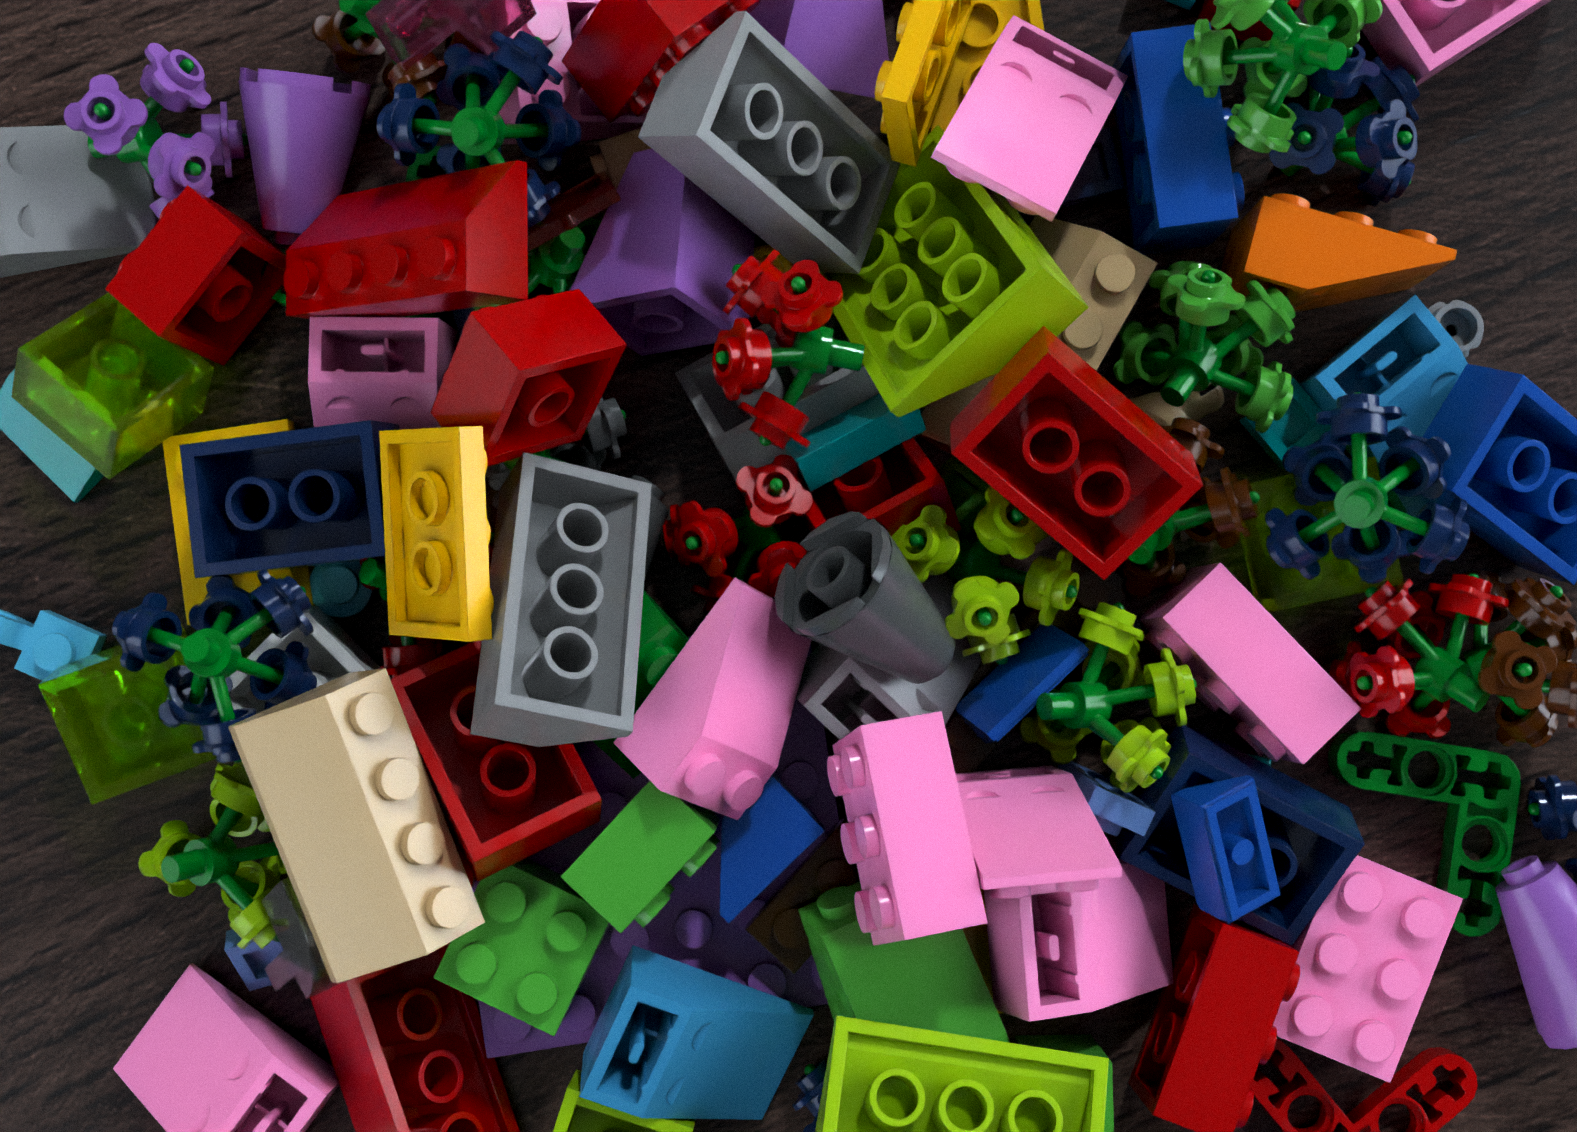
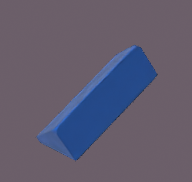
M1052 624L1050 626L1040 625L1018 646L1020 653L1008 656L1006 664L998 665L957 704L955 708L956 713L984 743L998 742L1036 706L1040 694L1049 693L1089 655L1087 653L1089 649L1083 642Z
M1249 775L1184 788L1171 794L1196 902L1201 910L1230 924L1281 895L1254 777Z

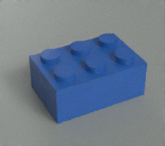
M1195 24L1131 32L1112 66L1116 70L1128 75L1113 107L1134 250L1143 255L1209 246L1239 218L1238 211H1242L1244 207L1243 180L1238 171L1232 172L1228 148L1232 147L1235 141V131L1227 125L1229 117L1233 115L1229 107H1222L1220 86L1214 98H1205L1203 88L1201 86H1193L1184 72V47L1187 40L1195 39Z
M1467 364L1423 435V438L1427 439L1433 436L1442 438L1451 450L1450 458L1444 462L1442 476L1447 483V489L1438 498L1430 500L1446 508H1449L1452 501L1457 497L1466 500L1467 509L1462 522L1469 524L1470 530L1518 567L1575 585L1577 581V419L1525 375Z

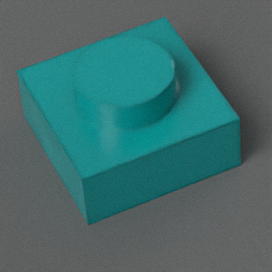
M1294 377L1291 378L1293 397L1288 410L1280 420H1273L1266 432L1256 431V422L1247 419L1246 416L1239 420L1279 469L1283 468L1282 459L1289 448L1293 446L1304 448L1320 439L1323 433L1330 430V425L1316 423V413L1322 412V410Z

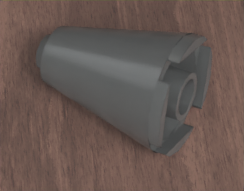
M850 511L828 519L806 536L800 543L807 550L806 554L795 569L788 563L785 564L779 576L774 596L777 616L793 632L915 684L930 681L940 676L949 667L955 650V638L950 636L945 626V619L884 525L874 518L867 519L860 512Z

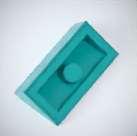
M17 366L8 375L0 389V429L74 503H78L122 458L34 371Z
M879 393L802 434V437L811 442L808 449L791 440L787 443L784 450L787 455L794 459L799 468L798 473L811 492L925 431L926 427L919 409L902 417H897L890 412Z

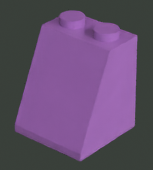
M761 0L759 5L750 13L763 28L827 89L875 98V85L879 70L885 60L889 61L882 0Z
M652 148L634 152L570 290L580 289L627 343L626 346L641 356L713 344L716 342L721 330H731L733 328L736 318L745 317L749 320V315L739 306H736L728 315L723 311V308L735 295L726 287L727 282L733 276V266L736 264L742 265L751 255L754 257L755 233Z

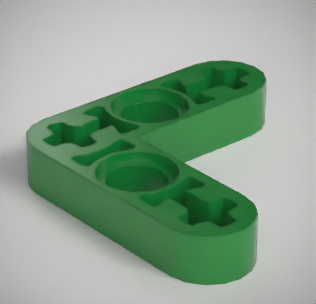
M1350 730L1340 734L1331 743L1328 752V765L1332 774L1340 782L1366 790L1448 803L1436 888L1463 899H1467L1471 892L1472 898L1481 901L1479 913L1470 912L1467 919H1465L1463 913L1458 912L1451 928L1452 930L1469 937L1483 936L1491 932L1499 924L1502 916L1495 888L1500 882L1505 880L1501 871L1510 864L1521 788L1520 772L1516 764L1508 756L1493 751L1362 730ZM1362 741H1364L1366 753L1392 758L1390 770L1368 766L1362 767L1360 777H1357V767L1347 763V754L1349 751H1359ZM1396 744L1397 749L1393 753L1392 745ZM1427 751L1436 758L1439 764V773L1437 779L1431 785L1417 787L1408 775V765L1415 754ZM1459 755V760L1456 762L1455 756ZM1488 763L1489 772L1499 775L1498 786L1487 787L1485 795L1484 788L1480 785L1456 781L1457 768L1485 772L1488 768ZM1391 775L1392 783L1387 784V780ZM1454 787V793L1451 794L1450 791ZM1475 825H1484L1492 836V848L1486 857L1480 860H1470L1462 849L1464 833ZM1461 866L1478 873H1487L1486 882L1475 878L1469 879L1458 876L1459 867Z

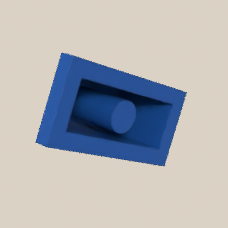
M775 773L771 775L764 785L759 799L745 810L739 820L727 816L722 818L720 915L728 923L746 908L825 831V825Z

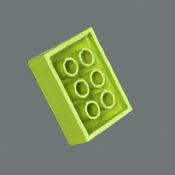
M938 125L927 135L916 167L903 163L900 164L859 274L820 272L828 281H837L841 284L843 299L834 307L833 313L849 341L865 345L862 363L890 412L897 417H902L997 374L1043 325L1058 337L1089 308L1017 210L1007 202L1004 196L979 183H968L956 178L948 171L946 165L931 158L945 132Z
M836 1016L815 1132H1104L1109 1058Z

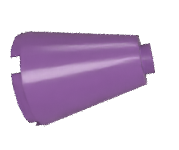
M240 67L238 82L262 228L276 231L275 243L292 245L325 208L341 194L370 101L371 85L352 81V85L335 83L332 77L258 68L257 72L249 68Z
M1537 855L1527 856L1509 864L1501 871L1505 880L1496 886L1495 891L1537 1032L1549 1048L1564 1050L1577 1048V884L1556 861L1541 862Z

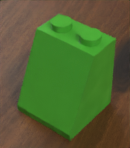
M860 881L848 887L832 888L821 894L817 901L798 909L833 1021H835L836 1016H844L1009 1042L1007 1032L963 929L873 946L871 933H863L861 931L856 916L854 895L855 892L862 891Z

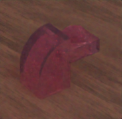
M381 0L365 13L390 58L395 63H398L406 72L414 63L424 58L455 31H458L488 56L498 47L490 38L494 31L510 37L537 14L531 0Z

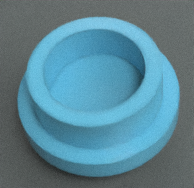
M352 561L315 566L310 575L312 601L315 606H318L327 615L340 618L350 617L361 612L369 604L374 590L364 587L360 582V562Z

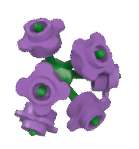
M150 43L144 50L150 65L145 66L140 79L141 88L149 97L144 103L139 99H129L119 90L118 82L112 76L100 74L90 80L89 91L79 102L67 105L64 111V120L66 125L73 131H83L89 136L88 148L96 159L117 156L120 161L126 164L141 163L153 179L155 191L161 196L149 205L159 219L164 207L170 201L177 198L187 185L208 198L215 194L211 189V166H225L226 178H233L232 159L245 158L244 146L248 144L247 134L243 133L241 120H229L227 102H220L221 114H201V132L180 134L168 132L163 134L159 123L155 119L162 108L176 113H182L188 107L205 109L211 103V97L205 90L207 84L204 80V70L193 56L179 49L168 52L162 45Z

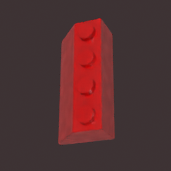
M514 160L338 195L286 250V269L283 278L286 291V316L310 319V317H405L528 300L527 162Z
M450 943L429 955L340 983L331 982L329 975L306 984L355 1132H520L495 1057L487 1059L481 1016L475 999L433 978Z

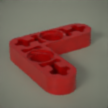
M1277 1037L1274 1048L1276 1053L1272 1055L1270 1061L1280 1075L1288 1082L1281 1085L1278 1089L1265 1074L1256 1070L1250 1089L1254 1092V1098L1282 1132H1381L1378 1123L1381 1112L1387 1106L1398 1103L1406 1105L1410 1112V1123L1405 1132H1437L1468 1106L1475 1097L1478 1084L1477 1075L1472 1065L1463 1057L1446 1048H1428L1420 1052L1396 1072L1391 1083L1384 1082L1345 1115L1290 1047ZM1439 1066L1452 1071L1449 1078L1454 1086L1446 1093L1438 1087L1433 1088L1437 1083L1433 1071ZM1298 1073V1078L1293 1079L1295 1074ZM1411 1087L1422 1094V1099L1431 1105V1108L1426 1113L1417 1101L1406 1094ZM1274 1094L1272 1100L1269 1101L1268 1097ZM1301 1095L1314 1096L1320 1103L1321 1111L1318 1120L1308 1128L1300 1129L1293 1127L1288 1120V1109L1292 1101Z

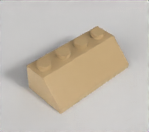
M1036 215L1029 228L1089 307L1057 338L1097 371L1158 263L1102 231L1053 219L1051 222ZM997 374L928 404L921 414L926 430L917 435L951 454L950 423Z
M386 668L347 673L228 726L331 982L340 983L429 955L485 923Z

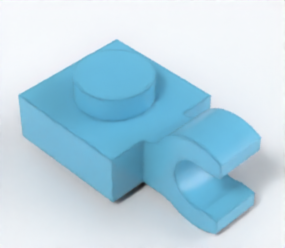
M0 609V644L22 651L14 669L69 693H82L108 635L51 610H40L33 624L17 615Z

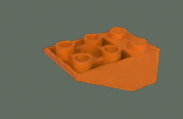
M1279 193L1271 197L1264 196L1231 230L1221 271L1232 278L1231 286L1233 289L1245 297L1250 293L1246 283L1254 279L1265 290L1270 286L1276 287L1289 298L1295 312L1410 289L1455 260L1457 250L1438 245L1437 238L1424 231L1404 229L1397 233L1374 227V221L1366 215L1349 211L1337 212L1334 215L1310 209V202L1302 197Z

